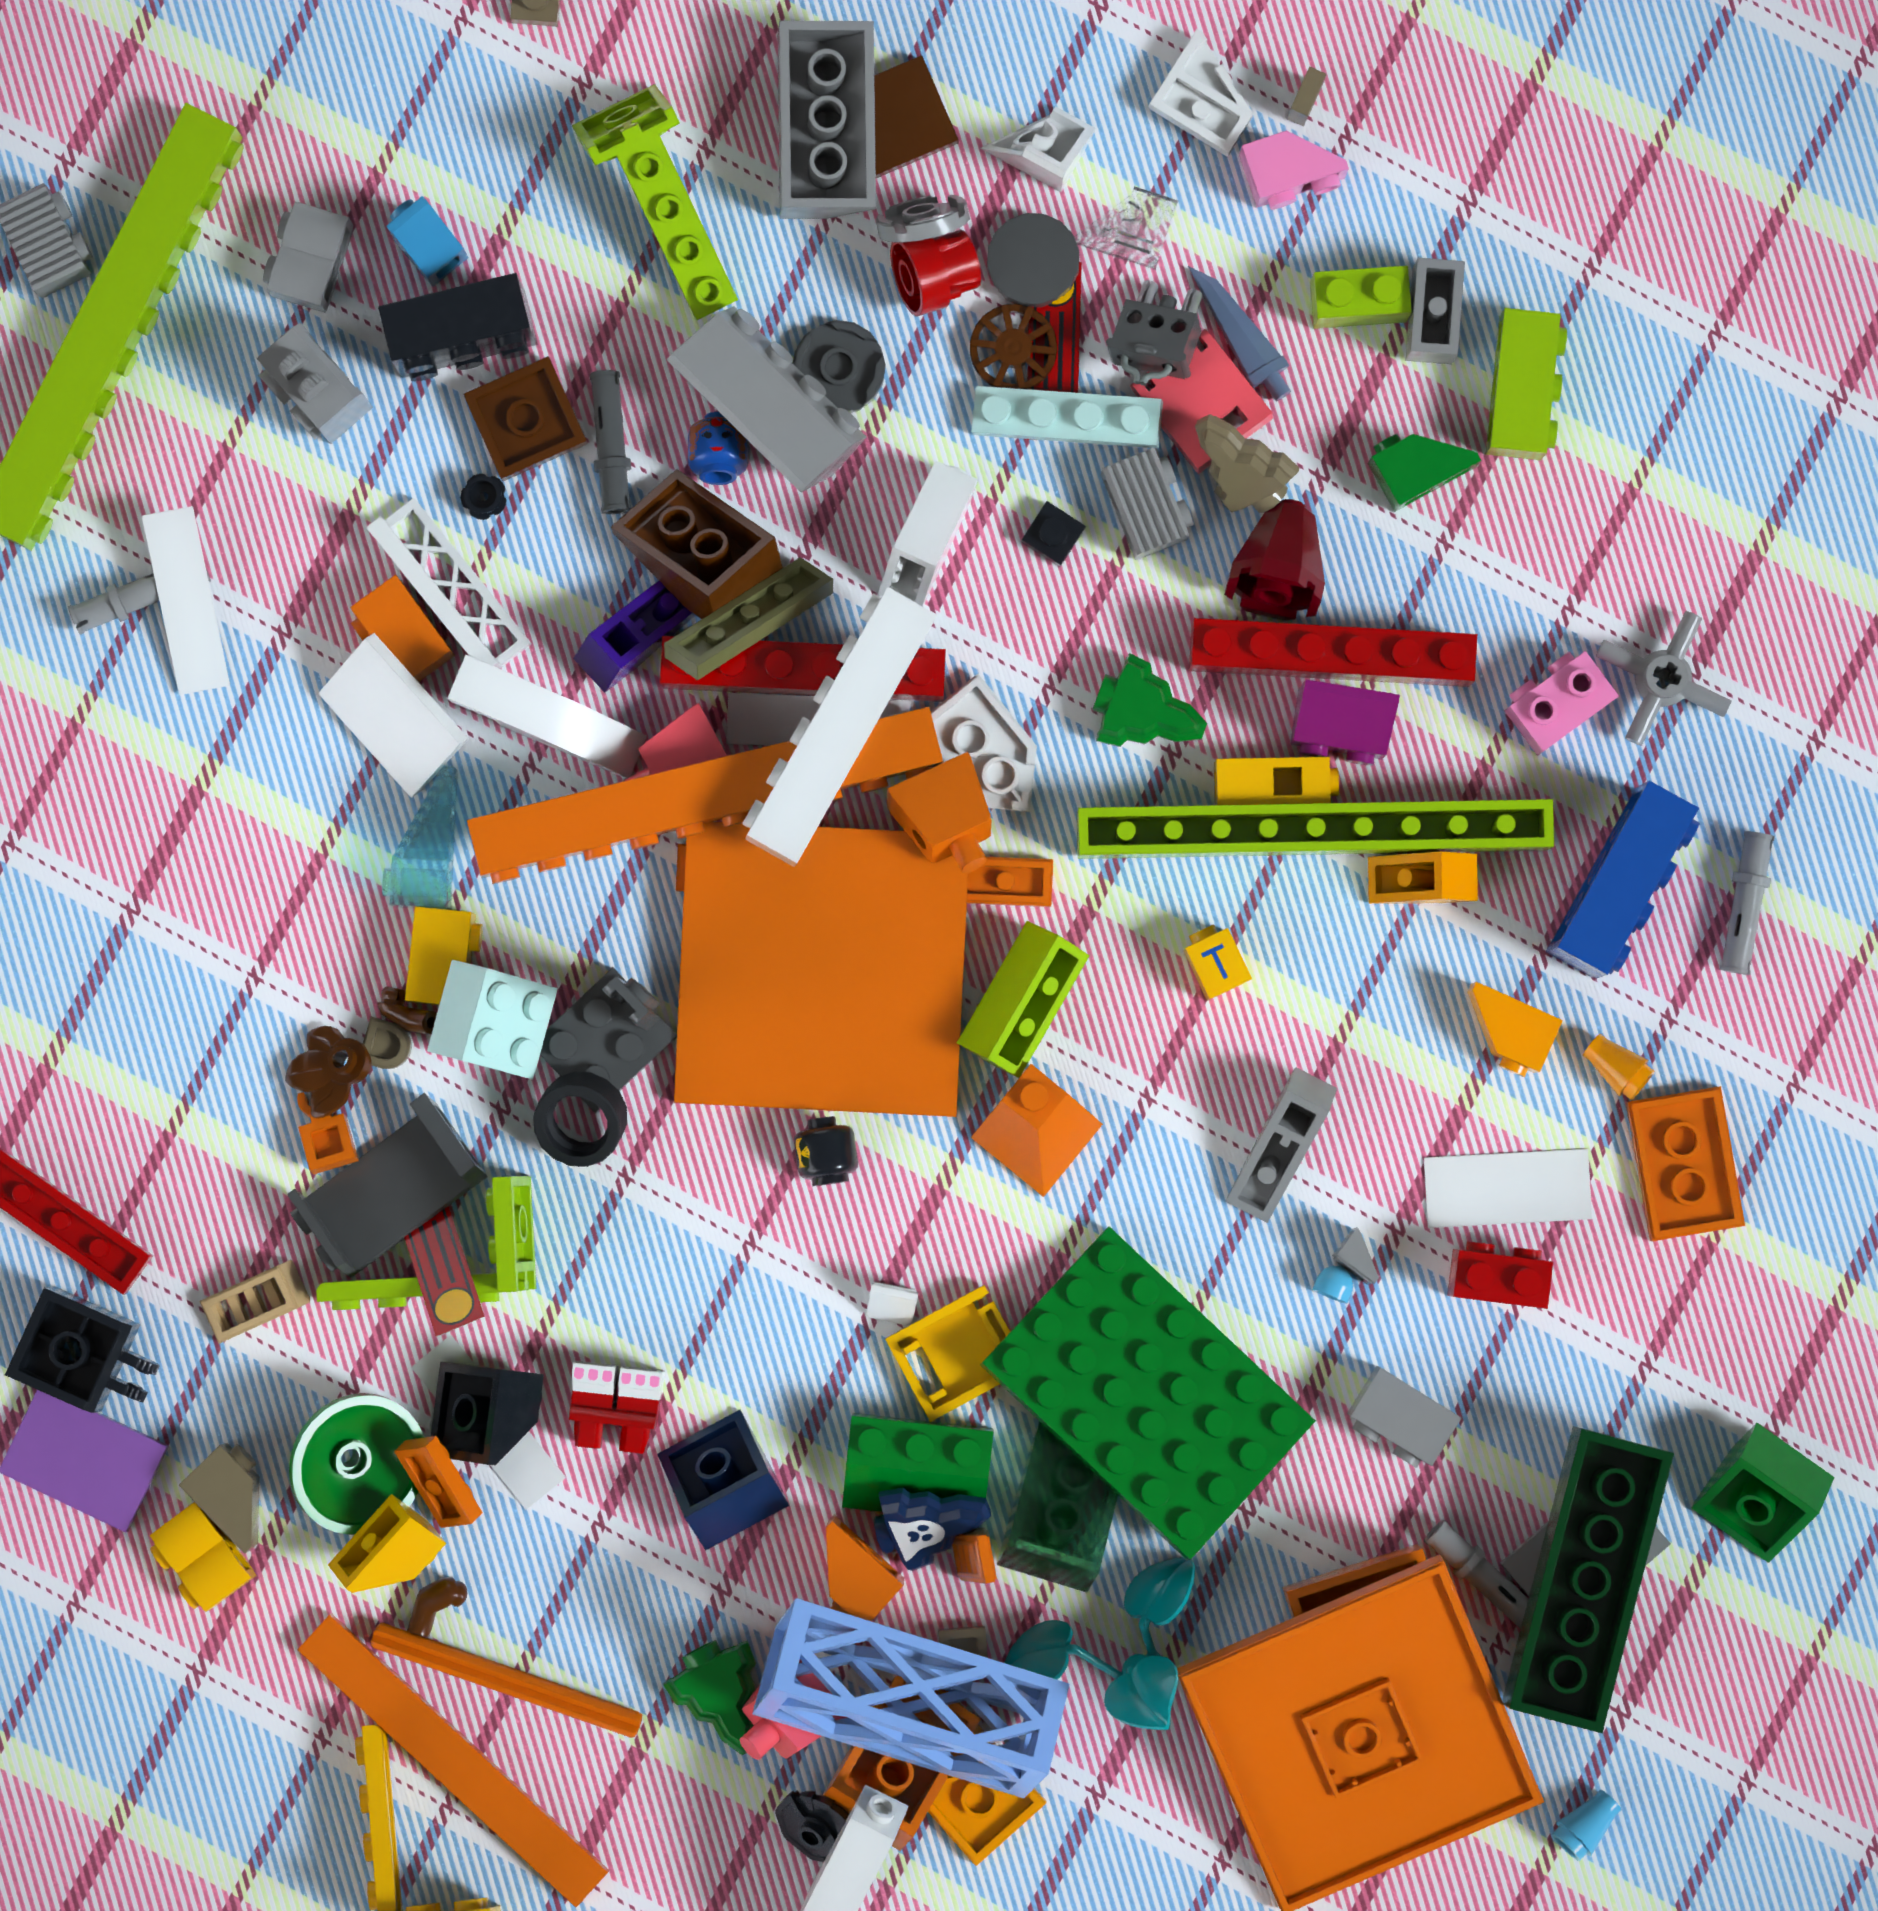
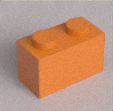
M396 574L350 607L357 617L350 624L362 641L375 633L418 682L455 656Z

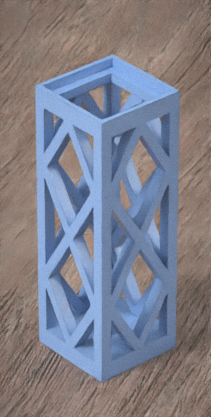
M795 1598L775 1626L752 1714L1024 1799L1049 1774L1070 1684ZM868 1641L873 1647L855 1645V1643ZM824 1652L831 1656L818 1658L815 1653ZM849 1664L874 1693L854 1697L829 1669ZM871 1667L901 1676L907 1684L889 1688ZM813 1673L832 1694L804 1686L796 1677ZM987 1678L991 1684L973 1681ZM942 1689L949 1692L937 1695L934 1691ZM915 1695H919L921 1698L919 1700L907 1703H903L900 1700ZM966 1701L992 1730L974 1735L947 1705ZM883 1703L888 1706L883 1709L871 1707ZM988 1704L1019 1713L1024 1718L1023 1722L1008 1726ZM932 1709L951 1731L923 1723L914 1713ZM832 1715L845 1716L847 1718L835 1720ZM999 1741H1004L1005 1743L998 1746L991 1744ZM950 1752L963 1753V1755L953 1757Z

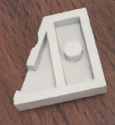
M1196 29L1151 100L1149 109L1228 157L1251 121L1253 112L1243 96L1238 94L1233 86L1232 78L1224 65H1220L1207 44V38L1204 33Z

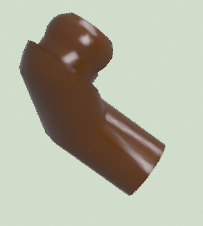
M392 987L383 988L381 991V1002H377L381 1015L406 1031L432 1034L437 1012L405 1007V990Z
M442 1577L420 1589L415 1600L407 1631L420 1636L430 1637L436 1613L450 1605L459 1607L466 1601L468 1594L466 1585L461 1581H455L453 1577Z

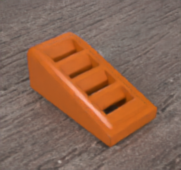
M979 1528L973 1532L956 1536L952 1548L958 1577L966 1582L983 1584L995 1582L997 1576L988 1530Z

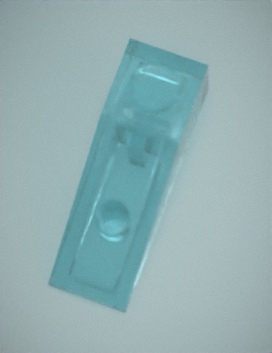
M444 765L392 856L391 868H384L382 894L383 896L390 897L389 905L395 908H415L417 906L451 910L458 770L454 766Z

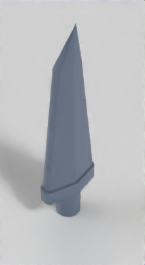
M1188 266L1246 380L1253 388L1264 383L1276 402L1287 396L1291 390L1280 375V372L1289 367L1284 356L1279 354L1217 279Z

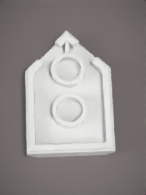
M976 674L931 711L943 758L942 763L968 752L988 808L1030 812L1037 745L982 677Z

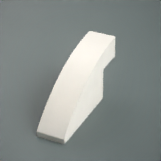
M465 655L447 697L452 703L491 718L504 728L624 778L632 775L640 756L638 748L646 742L648 737L588 707L469 655Z

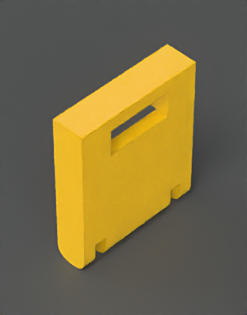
M985 1284L885 1338L930 1422L1000 1385L980 1364L1010 1333V1330L994 1301L976 1309L973 1302L984 1298L989 1293ZM921 1346L943 1385V1388L928 1396L905 1356Z

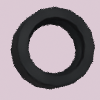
M572 1072L558 1077L547 1087L540 1098L533 1115L534 1133L540 1146L553 1159L568 1166L588 1167L604 1161L617 1147L627 1126V1106L620 1091L607 1079L590 1072ZM568 1096L583 1097L594 1102L603 1111L607 1119L605 1134L594 1142H579L568 1137L558 1127L554 1119V1110L557 1103Z

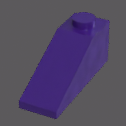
M657 581L589 633L573 659L605 693L662 646V636H673L695 614L685 608L660 581Z

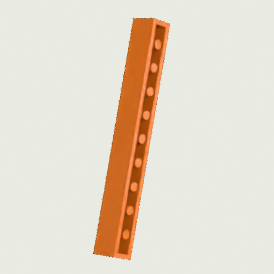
M930 707L880 718L833 801L843 798L841 791L843 789L860 786L861 793L876 791L889 787L888 778L905 774L907 780L941 764L943 758ZM786 741L468 819L467 825L481 878L491 876L492 884L520 878L518 869L537 865L538 871L541 873L567 866L565 858L584 854L585 861L613 855L611 846L630 842L631 850L652 846L659 843L657 835L676 831L677 838L679 839L705 832L703 824L721 819L724 827L742 824L755 800L757 799L765 804L774 787L767 784L766 781L779 758L788 762L797 746Z

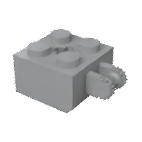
M301 323L289 329L256 358L265 368L258 376L284 405L292 399L296 406L290 412L314 440L322 434L332 444L373 408L357 386L355 387L350 382L345 373L321 349Z

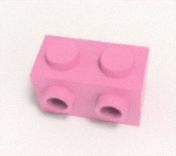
M1570 651L1547 667L1552 676L1538 686L1530 679L1509 695L1514 703L1504 711L1537 756L1619 697L1586 651L1574 658Z

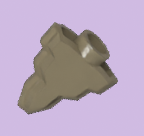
M1209 414L1197 420L1195 428L1200 446L1212 460L1209 473L1217 483L1214 492L1231 513L1250 505L1259 513H1264L1274 508L1286 495L1288 489L1286 484L1299 472V467L1285 453L1272 452L1260 440L1244 438L1233 425L1217 416Z

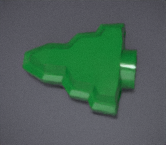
M1131 653L1126 657L1124 666L1117 678L1105 674L1092 709L1103 714L1096 741L1116 747H1121L1126 741L1145 745L1156 737L1173 742L1201 740L1207 726V722L1190 704L1172 696L1167 681L1152 674L1151 663Z
M714 1640L681 1657L686 1669L675 1677L668 1679L663 1683V1686L676 1705H687L697 1721L712 1723L720 1739L739 1754L744 1755L746 1751L740 1744V1738L754 1725L745 1716L742 1708L756 1690L751 1674L752 1669L756 1665V1660L748 1640L722 1651L717 1641Z

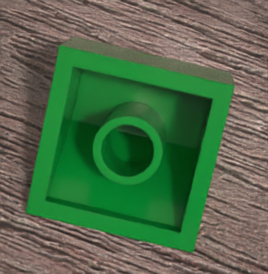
M1756 1423L1731 1448L1694 1501L1691 1509L1769 1563L1820 1513L1835 1477L1762 1425Z

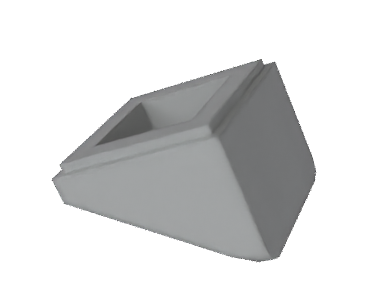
M1353 1228L1332 1255L1334 1257L1333 1260L1366 1285L1375 1284L1379 1276L1359 1228Z

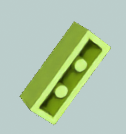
M1504 308L1500 314L1485 455L1542 460L1547 454V448H1555L1558 421L1550 420L1552 402L1560 401L1562 390V374H1555L1557 356H1564L1567 341V328L1560 327L1561 314Z
M1026 921L958 1039L957 1044L986 1062L1020 1078L1090 955L1061 936Z

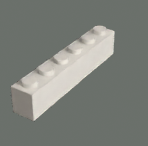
M887 587L882 598L874 593L872 594L859 617L867 622L859 638L849 635L836 660L844 663L835 680L826 675L813 698V701L820 704L819 709L812 721L805 717L801 719L789 741L797 746L788 762L779 758L766 783L774 787L765 804L757 799L755 800L742 824L750 828L745 840L793 867L796 866L930 630L937 614L890 587Z

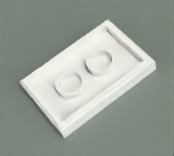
M375 633L366 637L318 693L411 798L425 788L468 740V737Z

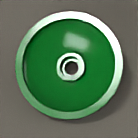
M369 1393L343 1396L320 1408L302 1427L294 1442L290 1456V1484L294 1497L301 1509L313 1521L330 1531L354 1535L391 1494L410 1506L416 1498L418 1490L394 1451L405 1440L424 1438L423 1432L415 1418L393 1400ZM348 1449H352L351 1459L342 1463L343 1453Z

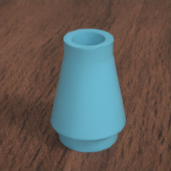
M1600 1790L1593 1798L1557 1821L1558 1828L1552 1833V1837L1566 1853L1577 1861H1580L1586 1854L1592 1856L1613 1819L1621 1811V1807L1610 1795Z

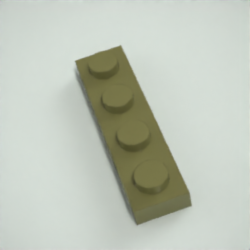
M799 557L665 642V658L699 680L833 594V578Z

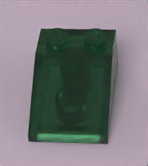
M1040 1421L1035 1431L1007 1523L997 1565L1087 1593L1100 1571L1118 1495Z

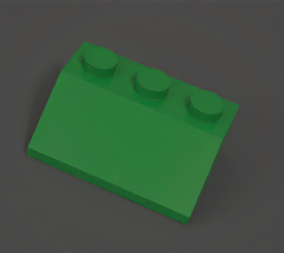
M852 1413L842 1508L882 1512L879 1492L897 1488H904L910 1494L929 1491L940 1498L959 1494L986 1498L994 1434L993 1428Z

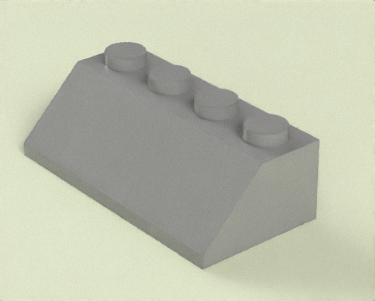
M779 21L777 40L780 219H829L875 210L874 21Z
M735 306L718 312L667 358V361L800 492L832 477L867 438L858 429L860 427L858 420L849 411L837 408L825 396L826 390L823 385L814 377L804 375L792 363L793 358L782 345L770 342L758 330L760 325L751 314L743 309H737Z

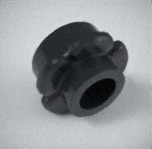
M476 474L468 479L467 485L462 489L461 503L464 508L470 510L472 517L479 520H487L490 518V515H498L504 510L507 502L504 497L506 488L503 482L495 476L488 477L485 474ZM485 492L488 494L486 501L480 500L481 493Z

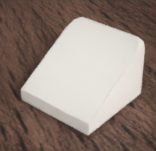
M875 1281L871 1285L866 1311L867 1316L897 1324L911 1325L918 1292L915 1289Z

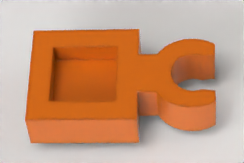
M304 1092L298 1093V1106L311 1120V1123L298 1127L310 1172L315 1175L359 1161L345 1114L341 1113L335 1116L331 1114L324 1118H313L308 1097Z

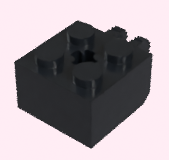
M53 1286L44 1287L5 1376L77 1408L96 1413L103 1410L111 1390L133 1400L144 1402L148 1392L135 1383L117 1378L123 1363L147 1375H156L160 1365L129 1350L141 1324ZM77 1339L80 1342L79 1347L82 1349L81 1357L74 1358V1362L69 1359L70 1351L64 1347L66 1341L72 1342Z

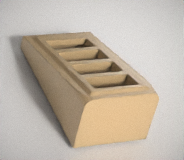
M288 1260L199 1302L217 1342L220 1344L310 1303V1297L294 1262ZM262 1284L272 1306L271 1310L267 1311L256 1285ZM241 1292H244L254 1314L252 1319H249L239 1297ZM227 1299L238 1323L234 1327L231 1326L221 1305V1301Z

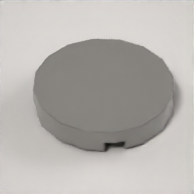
M949 195L947 196L949 203H938L937 197L924 196L895 204L885 211L886 218L884 215L879 214L875 219L879 237L887 242L903 243L938 237L955 231L970 220L967 202L960 196Z

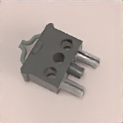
M1149 280L1144 281L1137 301L1125 300L1113 337L1106 340L1111 362L1114 365L1122 366L1126 372L1134 376L1133 382L1135 384L1143 386L1150 379H1161L1166 376L1181 379L1189 378L1191 376L1189 365L1202 332L1197 315L1203 298V294L1200 291L1188 290L1182 308L1178 310L1175 309L1177 299L1170 295H1163L1159 306L1153 305L1159 288L1158 284L1154 281H1151V284ZM1138 370L1148 371L1149 373H1146L1141 378Z

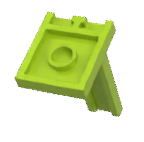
M653 84L573 124L572 127L579 142L595 166L605 161L618 159L695 319L699 320L737 301L738 298L660 137L670 128L680 124L671 104L658 87Z
M531 1176L493 1177L492 1187H488L486 1190V1208L488 1215L494 1216L495 1235L489 1236L488 1253L491 1264H496L497 1273L471 1274L480 1303L500 1301L499 1293L537 1289ZM417 1277L324 1282L316 1290L317 1302L332 1301V1310L361 1309L360 1300L378 1299V1308L407 1306L406 1297L423 1296Z

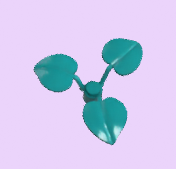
M1179 1557L1153 1564L1142 1570L1129 1584L1124 1597V1608L1132 1618H1141L1138 1626L1147 1654H1134L1124 1662L1121 1672L1080 1646L1070 1644L1073 1629L1068 1623L1060 1620L1044 1621L1029 1628L1013 1644L1004 1663L1057 1680L1068 1666V1655H1077L1115 1678L1108 1686L1104 1698L1106 1710L1113 1718L1137 1728L1169 1730L1171 1707L1178 1686V1671L1170 1659L1161 1656L1155 1649L1149 1625L1150 1622L1155 1625H1166L1182 1611L1188 1601L1194 1582V1561L1192 1559L1187 1561L1184 1557Z

